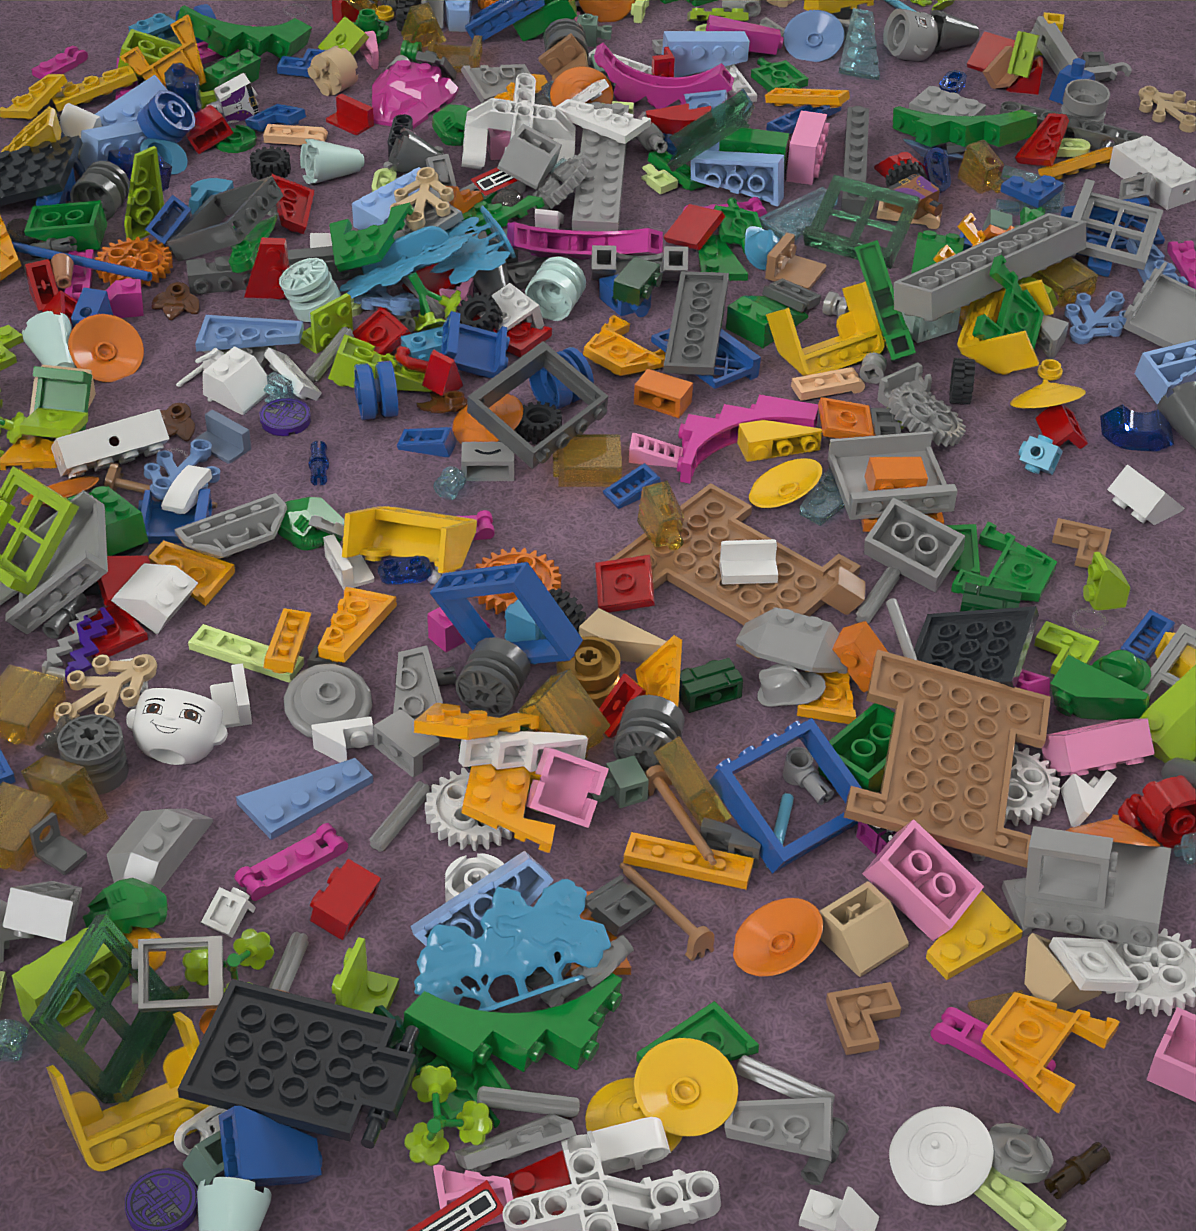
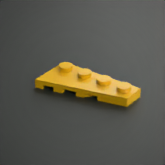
M128 65L103 72V77L100 78L92 75L85 77L82 83L73 84L72 81L67 82L64 88L51 99L57 111L60 112L68 103L72 105L88 103L97 96L108 95L120 87H128L137 81L136 74L132 67Z

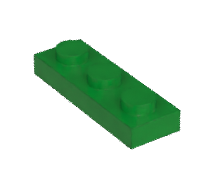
M669 152L649 153L647 161L653 164L657 170H666L674 176L678 183L683 185L684 189L693 191L706 186V184L691 180V168Z

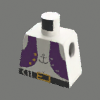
M244 73L216 87L214 93L217 101L208 104L220 112L228 124L244 121L259 113L251 83Z

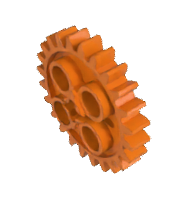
M128 237L125 242L119 239L118 244L110 242V248L102 247L103 252H97L98 257H95V260L151 272V281L141 280V287L142 284L151 286L150 282L152 281L159 283V278L165 279L166 274L171 273L170 268H173L172 252H170L169 247H165L163 243L158 244L156 239L149 242L148 237L144 240H140L139 237L131 240ZM96 270L98 278H103L104 283L110 282V286L116 280L135 279Z
M512 547L511 553L501 549V555L491 552V559L483 557L482 564L476 563V569L528 562L548 591L553 588L555 590L561 589L559 567L554 566V560L546 561V554L537 557V550L528 554L526 548H523L521 552H517ZM514 592L474 597L478 598L479 605L486 603L487 611L495 608L496 615L506 611L507 607L510 604H514L518 599Z

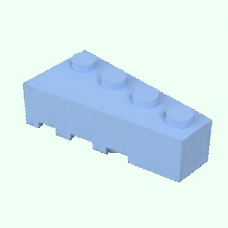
M444 0V19L449 31L467 32L465 25L470 23L472 0Z
M664 31L662 55H664V47H669L675 57L674 77H682L710 70L721 63L724 66L748 61L750 41L745 31Z
M153 75L95 115L100 116L102 127L136 121L138 112L159 91L167 89L156 75Z
M138 120L82 130L81 140L83 144L80 149V161L85 170L93 162L97 161L111 162L122 169L133 163L134 155L140 152L142 142L148 139V137L144 135L139 127Z
M697 150L691 157V180L716 188L722 187L735 194L741 193L751 196V198L758 197L760 200L770 202L771 205L779 206L784 198V155Z
M421 168L413 169L411 172L353 202V226L358 230H363L371 225L386 224L390 214V206L396 203L394 191L414 182L417 172ZM419 189L409 193L408 196L416 193Z
M523 851L411 925L412 932L425 946H427V938L431 930L437 924L456 926L464 930L467 935L477 939L484 933L480 922L486 910L493 907L492 898L497 886L520 892L521 897L530 906L541 895L543 889L548 887L554 879L526 851Z

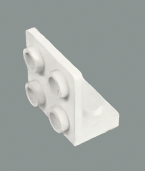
M511 283L491 295L503 312V316H501L503 321L498 323L500 325V328L497 330L498 332L502 326L507 327L508 331L521 321L529 322L533 328L541 329L544 326L539 305ZM486 311L481 312L477 315L479 317H482Z

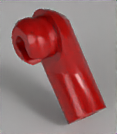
M399 346L397 348V354H395L397 362L410 370L426 372L429 361L409 357L410 349L407 347Z
M1132 794L1130 798L1124 800L1118 809L1119 819L1137 831L1142 832L1143 828L1137 819V809L1142 796L1140 794Z

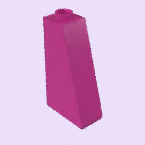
M710 14L705 30L745 31L750 41L749 51L776 55L777 49L782 48L784 37H781L779 29Z

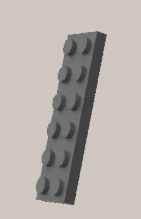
M681 271L664 360V373L714 375L729 285V273Z

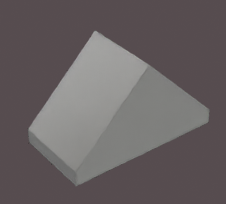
M1144 173L1122 179L1119 199L1147 197L1150 203H1154L1156 180L1152 173Z
M1043 315L1036 343L1049 359H1054L1065 342L1069 322Z

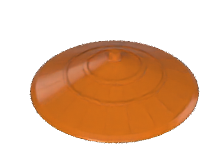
M578 0L585 14L598 16V22H616L623 19L631 11L632 3H635V0Z
M573 67L562 72L554 80L550 90V99L552 105L556 107L565 100L573 98L595 81L605 79L609 87L601 92L602 95L593 101L590 99L585 103L600 102L611 104L613 88L609 79L602 72L591 67Z
M109 314L88 316L75 325L69 336L68 349L73 363L77 368L92 370L93 379L114 382L134 374L142 363L144 347L140 335L131 324L117 316Z
M510 394L505 395L489 407L493 413L513 430L519 425L523 417L521 401ZM467 405L455 416L452 430L460 444L462 442L500 441L467 412Z
M96 476L77 477L57 482L47 487L68 499L71 496L78 495L83 490L86 492L96 485L99 478ZM28 494L20 503L29 506L34 496ZM44 502L41 505V507H50Z
M1112 814L1111 819L1065 830L1113 838V842L1161 846L1155 840L1120 821L1119 815Z
M784 898L763 905L749 915L736 932L733 952L736 964L744 972L755 976H773L796 967L813 952L821 938L823 930L821 913L815 905L799 898Z

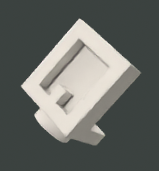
M219 887L201 923L233 938L246 911L254 913L256 907L248 901L250 895L234 887L231 892Z

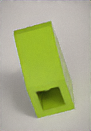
M1094 552L1092 563L1088 566L1087 584L1083 587L1084 599L1090 602L1094 611L1126 607L1130 586L1121 569L1102 553Z

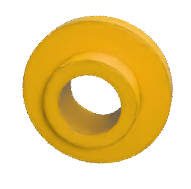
M381 5L376 8L375 12L378 19L387 22L394 18L392 7Z
M1046 359L1039 365L1037 373L1043 379L1057 380L1061 378L1063 370L1058 361Z

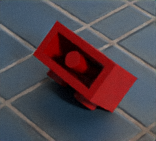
M348 859L342 868L337 866L332 871L327 880L329 885L325 891L319 890L310 903V907L313 908L310 921L337 938L344 940L377 894L381 878Z

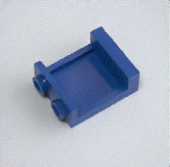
M451 311L443 324L441 353L455 360L458 370L493 378L506 369L508 365V357L505 356L510 338L507 337V327L502 326L499 332L495 333L461 324L460 313Z
M200 489L197 503L185 514L162 510L161 504L163 501H153L151 490H145L144 498L139 500L138 510L143 515L149 544H161L163 540L173 544H183L175 534L174 529L210 517L213 510L210 489Z

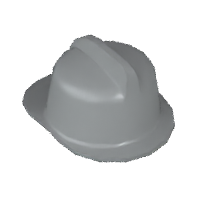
M778 663L759 672L761 687L758 691V700L767 707L808 704L822 696L826 689L825 680L820 675L813 672H798L789 665Z

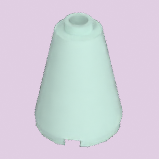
M305 139L307 144H302L300 165L301 168H305L306 175H303V178L308 184H316L359 172L361 167L364 166V156L358 149L315 139Z
M52 311L39 313L30 318L26 323L25 331H22L23 339L42 365L76 368L68 349L69 336L72 331L70 319L63 313L56 315Z
M214 1177L212 1185H206L205 1180L201 1181L197 1191L199 1231H259L271 1202L272 1194L270 1190L264 1187V1192L261 1193L255 1190V1182L234 1177Z

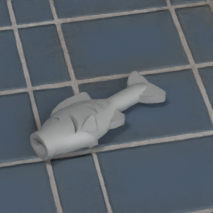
M621 935L610 942L611 947L603 951V958L597 967L587 968L580 965L571 972L572 977L583 975L585 979L545 992L540 997L552 1008L562 1005L564 999L581 986L589 984L590 987H594L607 978L634 951L632 945L624 935Z

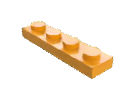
M774 88L765 94L766 103H774L775 106L793 104V106L798 107L809 104L811 107L830 105V108H838L850 99L849 90Z
M1104 147L1055 163L1053 166L1038 169L1039 178L1046 175L1052 176L1057 180L1061 179L1064 173L1072 175L1079 173L1080 168H1094L1098 162L1100 164L1109 163L1113 147Z
M283 608L267 650L263 668L270 669L279 674L293 673L310 625V612Z
M631 832L624 853L623 863L747 890L754 858L711 849L717 862L712 866L709 861L703 858L695 845Z

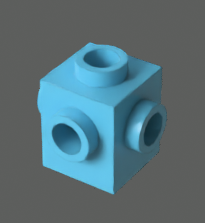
M1039 435L1038 438L1029 436L1028 441H1024L1020 447L1019 456L1021 457L1019 460L1025 464L1024 469L1039 474L1041 470L1053 475L1063 451L1059 446L1053 445V440L1042 435Z

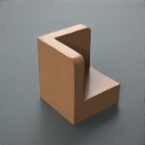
M839 566L836 569L835 584L822 594V601L841 613L848 615L865 600V581Z

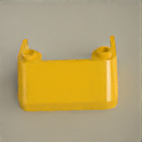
M1042 279L1020 285L1023 291L1026 289L1029 291L1044 315L1054 314L1053 306ZM1005 288L986 295L985 298L971 302L957 342L962 355L969 359H974L978 364L1001 375L1039 365L1026 331L982 340L972 335L978 316L985 314L993 322H997L1006 291Z
M866 281L842 288L849 312L840 315L837 319L836 327L839 336L803 349L789 308L766 314L778 353L802 376L838 370L863 361V358L869 353L880 354L883 351L884 339Z
M377 506L345 513L342 557L349 558L364 555L365 560L381 561L382 557L390 555L434 562V566L438 567V573L455 572L456 569L462 568L476 533L477 520L390 506Z
M180 1011L174 1013L173 1016L184 1046L170 1052L163 1062V1072L167 1083L103 1111L96 1097L89 1092L79 1091L70 1095L64 1077L54 1065L46 1067L65 1120L85 1162L93 1170H110L173 1142L175 1132L180 1125L210 1106L178 1097V1087L200 1044L192 1020ZM197 1129L190 1130L186 1135L197 1131Z

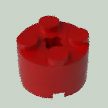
M1182 775L1166 778L1159 782H1149L1143 788L1142 792L1144 795L1137 809L1141 822L1154 838L1166 848L1173 849L1192 843L1195 840L1193 835L1196 834V789Z

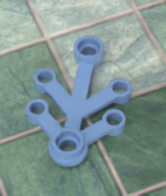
M377 285L369 290L368 293L370 295L365 293L354 298V303L361 304V308L365 310H375L376 306L391 310L393 315L400 316L406 315V312L412 309L420 310L419 299L414 298V294L400 293V295L392 297L387 293V286L382 287V285Z
M1111 291L1106 296L1104 305L1095 313L1090 306L1091 296L1086 293H1079L1075 304L1066 305L1064 315L1069 318L1072 324L1069 334L1071 340L1077 344H1087L1096 336L1118 337L1121 335L1123 325H1125L1127 320L1124 318L1126 310L1121 311L1119 316L1106 317L1111 311L1123 309L1125 299L1123 294L1118 291ZM1080 309L1086 319L1084 324L1078 317ZM1108 325V328H1095L1096 326Z
M204 439L193 440L190 444V455L178 467L174 463L173 454L170 451H159L157 453V464L147 463L144 466V477L151 479L153 482L150 485L151 495L163 501L170 486L187 465L195 466L198 462L208 460L211 456L212 444ZM160 466L165 468L169 477H162ZM214 466L206 467L211 469L212 479L209 482H218L220 480V469ZM208 482L201 489H208Z

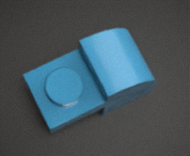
M208 178L190 186L191 197L189 199V208L192 209V215L211 195L233 189V181Z

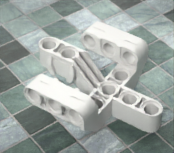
M521 73L516 78L513 101L491 98L467 111L462 167L480 170L484 167L488 128L511 131V141L521 125L525 124L545 136L553 137L554 141L562 144L557 163L551 170V173H553L555 168L561 163L574 157L576 126L558 107L534 104L536 80L531 74ZM521 181L506 186V190L510 194H521L526 188V184Z
M647 1117L595 1131H588L584 1135H576L560 1140L571 1184L509 1201L503 1209V1220L506 1231H619L617 1223L649 1231H660L687 1223L694 1224L699 1220L714 1216L721 1207L719 1182L714 1174L705 1170L686 1174L678 1169L672 1171L673 1176L651 1181L650 1177L643 1178L640 1183L608 1176L607 1174L634 1167L635 1170L643 1169L642 1165L662 1160L671 1153L661 1119ZM701 1192L710 1193L706 1197L697 1196ZM592 1201H599V1202H600L599 1204H597V1205H595V1206H588V1205H587L588 1203H590V1202H592ZM666 1201L675 1202L671 1206L662 1205ZM557 1210L564 1211L560 1215H551L553 1212ZM519 1220H528L522 1225L515 1224Z

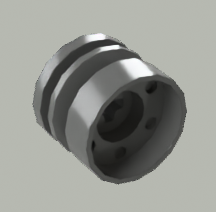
M564 18L552 22L546 28L543 36L545 52L571 33L586 50L588 60L586 34L581 24L575 20Z
M107 161L93 162L72 187L70 193L71 202L101 200L106 221H108L127 199L130 181L126 173L117 165Z
M497 637L485 638L476 644L457 678L456 692L460 700L468 708L486 711L487 715L502 716L510 711L530 673V662L526 654L510 641Z
M643 695L630 700L623 710L620 727L614 741L613 753L616 759L635 756L644 773L655 765H661L666 772L669 771L675 763L679 742L681 741L685 718L681 709L672 701L660 696Z
M96 714L80 716L68 722L60 730L57 738L66 784L73 791L82 795L96 796L118 788L126 780L129 767L121 726L114 719Z

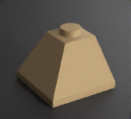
M1035 933L1028 937L1025 985L1031 991L1032 997L1057 1003L1058 1009L1068 1010L1102 994L1101 991H1084L1078 988L1049 948L1051 940Z

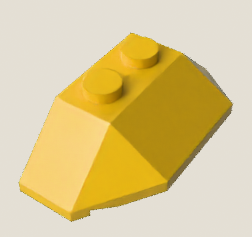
M50 106L25 126L1 152L16 151L24 146H38L44 141L53 143L60 140L62 131L56 110Z

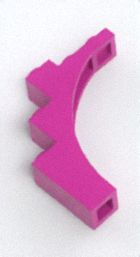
M604 42L596 47L594 54L597 65L607 72L612 83H616L613 93L618 102L636 103L646 96L649 104L659 109L667 107L678 99L681 105L686 104L684 94L726 90L728 92L733 87L734 78L722 63L708 71L692 76L660 77L646 74L624 64L613 55Z
M516 222L507 223V238L512 248L530 252L532 256L540 258L548 257L549 259L551 257L569 256L581 260L591 259L592 245L616 246V252L625 255L644 256L662 253L663 232L650 228L624 231H572L533 227Z
M759 394L757 403L752 404L750 409L724 404L721 414L717 413L715 418L688 414L685 424L681 423L678 438L682 439L683 456H679L677 462V472H681L680 482L690 484L696 467L714 452L737 443L739 424L767 420L816 428L819 411L818 405Z

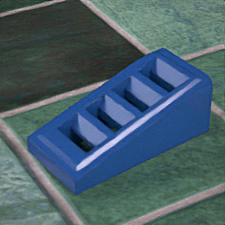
M452 427L404 429L397 448L398 450L450 458L456 445V439Z
M643 463L603 490V494L620 509L662 489L661 479L651 468ZM619 493L623 497L618 499L614 494Z
M1150 609L1120 650H1127L1147 663L1155 654L1154 652L1164 633H1173L1175 622ZM1150 627L1156 630L1157 632H1159V634L1149 630L1148 628ZM1143 634H1146V635H1148V636L1154 638L1155 640L1153 641V640L1147 638L1146 636H1144ZM1139 639V640L1143 641L1144 643L1150 645L1149 648H1148L1147 646H1145V645H1143V644L1137 642V640ZM1132 646H1135V647L1139 648L1140 650L1144 651L1145 653L1143 654V653H1141V652H1139V651H1137V650H1135V649H1133V648H1131V647H1132Z

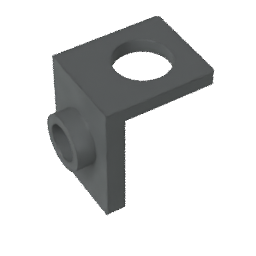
M53 812L29 830L35 856L63 875L68 874L88 857L85 850L61 835L57 815ZM50 825L49 834L40 840L39 837L42 830Z

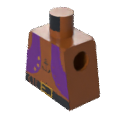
M914 173L888 187L885 207L913 219H919L928 213L937 217L943 210V204L938 202L939 188L918 173Z

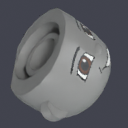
M895 9L888 17L884 27V45L898 59L912 62L923 61L929 58L936 48L938 41L937 22L933 16L925 12Z

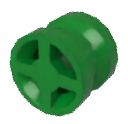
M403 40L400 55H404L409 60L418 63L415 58L417 51L422 52V43L417 41L410 43L409 40Z

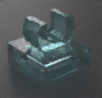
M274 371L267 375L268 385L265 386L264 392L270 396L265 399V402L268 403L281 398L294 399L291 380Z

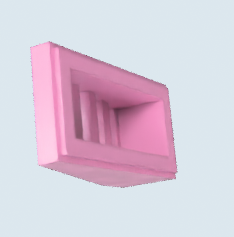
M368 31L365 33L369 38L360 47V52L372 69L376 70L379 66L376 34L374 31Z
M632 433L629 463H645L646 465L677 468L679 456H683L682 447L645 435Z

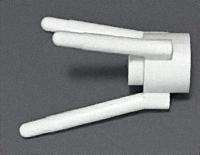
M214 348L209 353L195 360L196 363H203L182 378L176 386L181 387L222 357L224 353Z

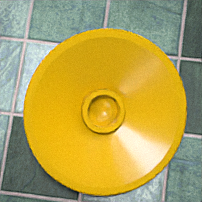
M1043 379L1042 384L1016 396L1010 402V405L1016 408L1055 406L1079 399L1086 394V391L1079 387L1048 382V379Z
M807 458L781 463L765 472L754 482L749 494V500L753 505L761 508H774L794 502L807 494L818 483L822 475V466L816 460Z
M676 1038L656 1045L644 1055L635 1072L634 1093L643 1114L646 1117L661 1119L664 1131L679 1136H698L715 1130L729 1118L737 1102L738 1082L732 1065L715 1047L696 1039Z
M634 1078L613 1081L602 1087L592 1097L585 1116L587 1132L647 1118L641 1111L635 1097ZM665 1131L671 1152L679 1144L683 1136Z

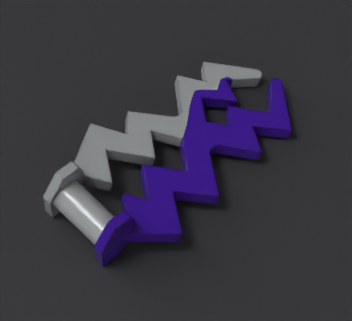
M104 607L100 608L103 619L92 622L90 617L98 613L96 608L75 614L78 620L69 622V626L74 631V634L57 640L60 647L47 649V661H44L42 664V677L45 681L50 682L51 679L65 681L68 684L67 676L71 672L76 670L85 672L92 668L91 663L85 657L99 653V649L91 639L108 634L104 627L114 624V619ZM88 625L91 626V629L85 631L82 628ZM81 643L83 648L73 651L70 645ZM70 653L74 661L67 663L68 667L66 670L56 668L63 665L59 656Z

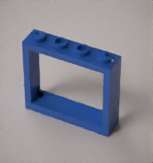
M528 562L443 573L431 590V596L472 650H474L479 641L495 636L467 598L514 592L547 638L511 642L526 654L530 664L570 661L583 641Z
M812 718L802 724L799 720L792 723L784 730L785 733L780 736L777 733L771 734L757 748L753 745L747 747L738 755L739 758L733 761L730 758L725 759L715 767L717 772L709 780L743 832L761 844L760 857L772 874L837 837L859 822L844 818V813L783 847L734 776L739 771L800 739L846 803L850 787L861 788V786Z

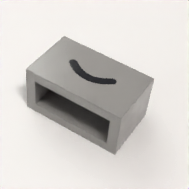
M462 442V481H514V452L502 442Z

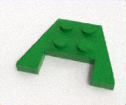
M497 191L486 196L481 192L484 199L476 203L466 213H463L464 219L462 221L470 217H478L479 221L475 226L485 225L486 222L481 213V206L483 205L502 228L507 225L508 219L512 217L522 218L528 215V209L534 206L540 209L545 204L542 197L528 195L513 207L502 206L500 203L493 204L499 200ZM490 229L485 230L487 235L492 233ZM470 230V231H467L466 233H471V232H475V231H474V230Z
M411 203L391 207L386 224L371 225L367 229L351 231L353 225L349 219L330 223L334 260L339 272L382 261L395 241L394 234L405 226V217L407 214L412 215L414 212Z
M996 256L993 259L989 275L1006 289L996 323L985 314L978 316L972 335L976 338L987 340L1026 331L1032 347L1035 349L1044 313L1027 289L1023 291L1017 283L1019 277L1014 271L1010 272L1004 263L1007 261L1004 256Z
M987 522L980 534L978 544L1003 551L989 577L960 569L952 583L951 592L963 594L965 584L968 582L980 586L984 585L1021 592L1020 600L1039 602L1056 570L1057 561L1030 545L1027 547L1022 546L1015 541V536L1008 532L1004 535L996 530L997 526L995 524Z

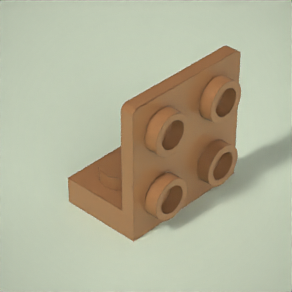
M571 33L538 57L539 62L551 74L552 83L562 72L570 68L589 67L586 50Z
M786 232L767 255L765 279L775 282L783 278L810 290L825 272L826 264L796 256L795 235Z

